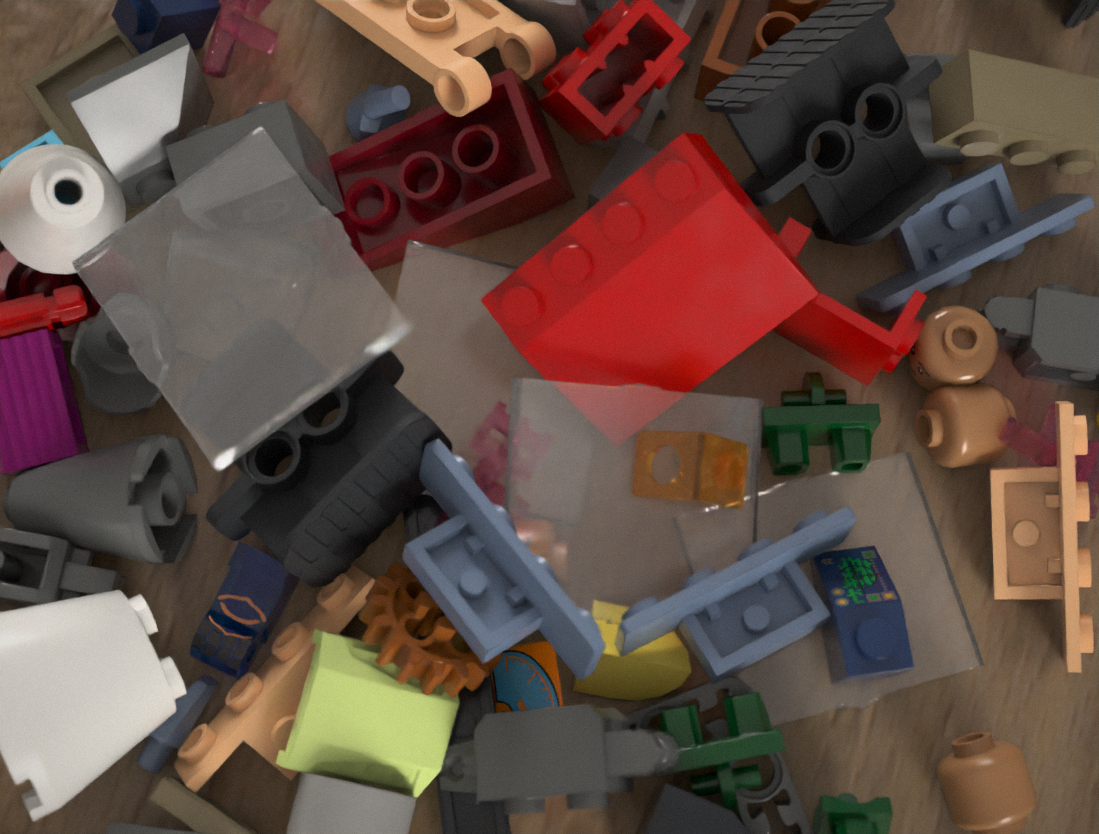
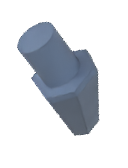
M202 675L186 688L187 693L175 699L176 712L149 734V739L136 759V762L142 768L153 773L161 772L173 749H179L183 745L219 684L217 680L211 676Z

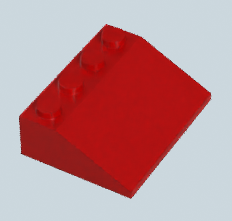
M683 132L480 300L518 352L616 447L821 292L702 134Z

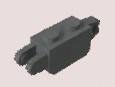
M1049 284L1037 287L1027 298L1014 296L1005 298L1004 295L1001 297L995 295L993 299L989 298L985 302L986 305L981 311H977L989 320L996 331L999 349L1014 351L1012 365L1023 378L1099 391V297L1079 294V290L1070 285Z
M0 527V603L26 608L118 589L123 592L126 577L117 571L92 567L94 553L83 550L68 540Z
M591 704L493 713L486 714L474 729V740L447 747L439 779L441 790L477 794V801H503L504 815L546 812L545 799L567 797V810L610 808L609 794L634 792V777L671 773L672 768H677L676 764L682 751L678 749L675 737L669 736V733L657 731L652 733L650 730L642 729L630 730L629 720L616 708L599 709Z

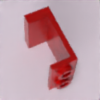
M789 217L778 236L794 258L798 260L812 230ZM915 290L886 330L821 292L773 328L772 331L868 386L880 370L891 375L901 358L906 356L926 324V322L915 316L927 296Z

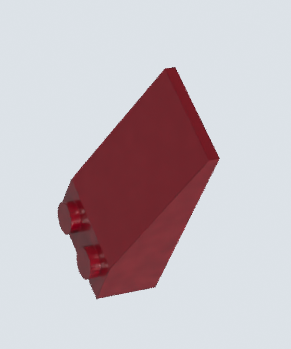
M511 67L489 78L492 87L490 100L462 117L451 115L439 102L329 156L346 210L314 222V227L332 281L340 283L521 223L575 198L542 108L537 104L539 100L536 92Z

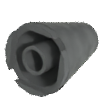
M153 433L20 471L7 487L3 500L4 512L14 528L19 531L68 540L79 548L152 565L174 564L181 561L190 548L196 529L197 514H186V494L198 493L197 477L192 457L184 442L177 436L166 437L167 434Z

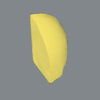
M592 600L589 613L600 628L605 649L591 675L583 680H579L575 676L573 691L610 699L633 701L661 697L680 687L692 672L688 651L676 633L671 631L639 649L621 656L614 643L618 626L623 621L622 615L630 607Z

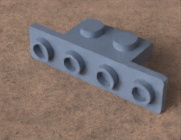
M1002 163L985 164L951 181L949 187L940 192L933 201L925 204L914 216H910L900 227L891 231L906 270L856 295L858 304L861 308L883 312L885 316L896 315L915 290L925 293L935 287L937 289H946L957 286L972 277L971 269L987 261L991 263L1001 262L1021 254L1025 250L1024 242L1038 235L1043 237L1053 236L1073 228L1077 224L1076 216L1095 207L1091 194L1060 193L1019 213Z
M438 438L426 444L419 479L449 516L450 520L405 544L402 556L403 561L483 664L539 629L579 680H583L591 675L605 649V643L595 619L588 611L580 607L577 608L558 585L557 576L551 565L543 557L534 555L517 535L513 520L507 511L498 504H492L477 486L473 472L467 462L459 455H452Z
M846 506L831 515L826 510H819L801 520L793 528L792 532L794 534L776 543H773L770 538H765L750 545L739 554L737 563L719 572H716L714 567H708L695 573L680 586L681 591L661 602L656 597H649L636 603L622 615L623 621L618 626L614 643L621 656H625L679 628L714 685L823 627L830 619L831 613L799 565L845 541L857 516L850 506Z

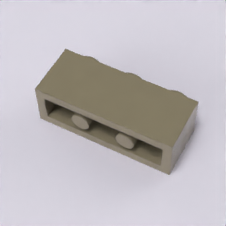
M967 49L942 65V74L929 84L933 144L960 149V153L966 156L993 155L1009 158L1011 164L1019 166L1040 164L1056 167L1059 173L1066 175L1088 172L1094 169L1096 166L1095 162L1099 161V78Z

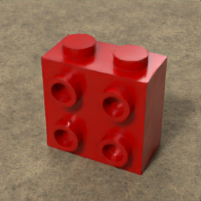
M618 0L609 10L606 8L581 35L589 43L587 47L582 51L577 46L568 56L565 54L544 76L541 83L548 90L539 99L537 104L580 145L596 139H601L605 142L612 135L618 138L642 113L643 109L636 103L642 95L646 96L655 87L658 90L662 89L683 67L685 61L678 54L692 39L653 0H634L628 5L623 0Z

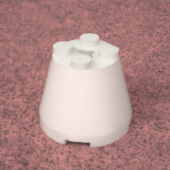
M118 589L0 612V751L16 785L30 779L34 789L22 794L21 797L33 822L64 806L176 712L175 699L187 693L181 675L171 657L169 656L164 659H158L148 637L158 631L157 625L141 594L127 599L124 593Z

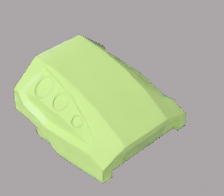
M314 629L311 642L316 644V648L286 751L279 750L276 764L303 773L362 783L417 798L441 771L459 707L458 694L456 697H449L441 684H437L430 695L422 694L419 679L411 676L407 682L400 684L396 681L400 668L393 662L383 666H379L375 662V659L382 650L380 645L367 644L363 640Z

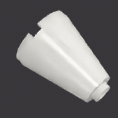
M41 145L17 155L1 171L0 241L19 262L42 273L72 274L86 270L102 261L118 243L126 218L124 195L108 167L91 153L69 145ZM54 191L69 194L76 201V204L64 205L55 198Z

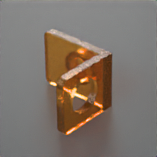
M642 430L637 438L632 492L635 496L642 498L692 500L730 509H742L745 496L748 445L707 432ZM671 445L680 455V470L674 480L667 484H660L652 474V460L659 449Z

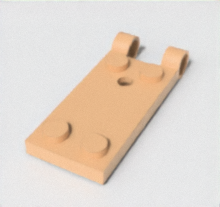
M315 0L432 84L436 97L442 107L456 117H462L487 103L491 98L492 87L489 76L483 66L473 59L479 54L495 46L500 51V56L506 69L511 67L523 80L530 79L551 67L556 59L555 43L547 29L537 22H528L497 0Z

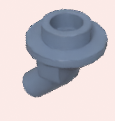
M370 84L368 90L359 93L350 101L346 110V124L350 134L356 140L361 141L404 120L405 109L410 105L408 90L401 85L388 88L386 86Z

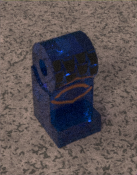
M239 541L227 564L230 570L211 608L201 621L190 648L191 657L236 680H239L247 673L263 643H267L300 581L298 577L287 571L277 559Z

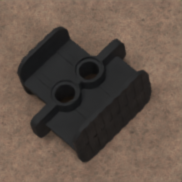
M833 0L819 11L809 15L808 19L804 22H800L793 27L791 32L777 39L775 44L765 48L759 56L748 61L747 65L732 73L731 77L726 81L716 85V88L704 98V104L708 111L724 113L757 170L740 184L754 205L761 207L769 206L800 185L818 215V218L812 225L813 233L818 239L834 242V244L862 246L883 239L893 229L905 223L904 221L919 212L921 207L933 201L940 192L946 190L952 179V175L946 166L928 164L904 120L906 114L905 103L937 79L943 70L934 55L904 57L884 19L894 9L896 5L894 0ZM866 100L867 115L862 123L860 110L862 103ZM818 135L820 151L817 158L813 160L811 148L814 139Z
M266 321L254 325L247 330L248 332L241 339H238L232 345V348L225 355L223 354L216 361V364L210 370H207L200 377L201 379L194 386L192 385L186 393L187 396L183 403L184 416L202 431L243 472L211 505L207 511L206 520L219 533L231 541L241 540L253 531L278 557L279 563L287 571L311 587L327 586L335 581L334 579L340 574L345 573L351 567L350 564L357 557L359 558L366 551L365 549L381 536V532L387 526L389 527L396 520L395 518L411 505L412 500L425 490V486L419 479L425 445L438 438L451 453L453 446L452 442L433 419L420 411L394 387L404 373V365L382 342H375L368 346L336 378L279 322ZM341 408L338 418L331 425L321 428L324 417L329 412ZM293 455L289 468L281 475L275 476L278 464L284 458Z

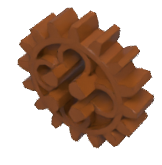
M397 562L390 566L385 576L379 575L365 597L367 602L359 614L360 620L370 624L362 636L363 642L380 645L382 648L375 662L379 666L388 665L393 662L400 668L396 677V681L400 684L407 682L411 676L419 679L422 694L430 695L437 684L442 685L449 697H456L463 686L471 691L476 690L485 677L490 676L504 655L501 652L483 664L447 616H442L444 612L410 568L405 569ZM416 633L421 637L426 636L424 640H416L413 637Z

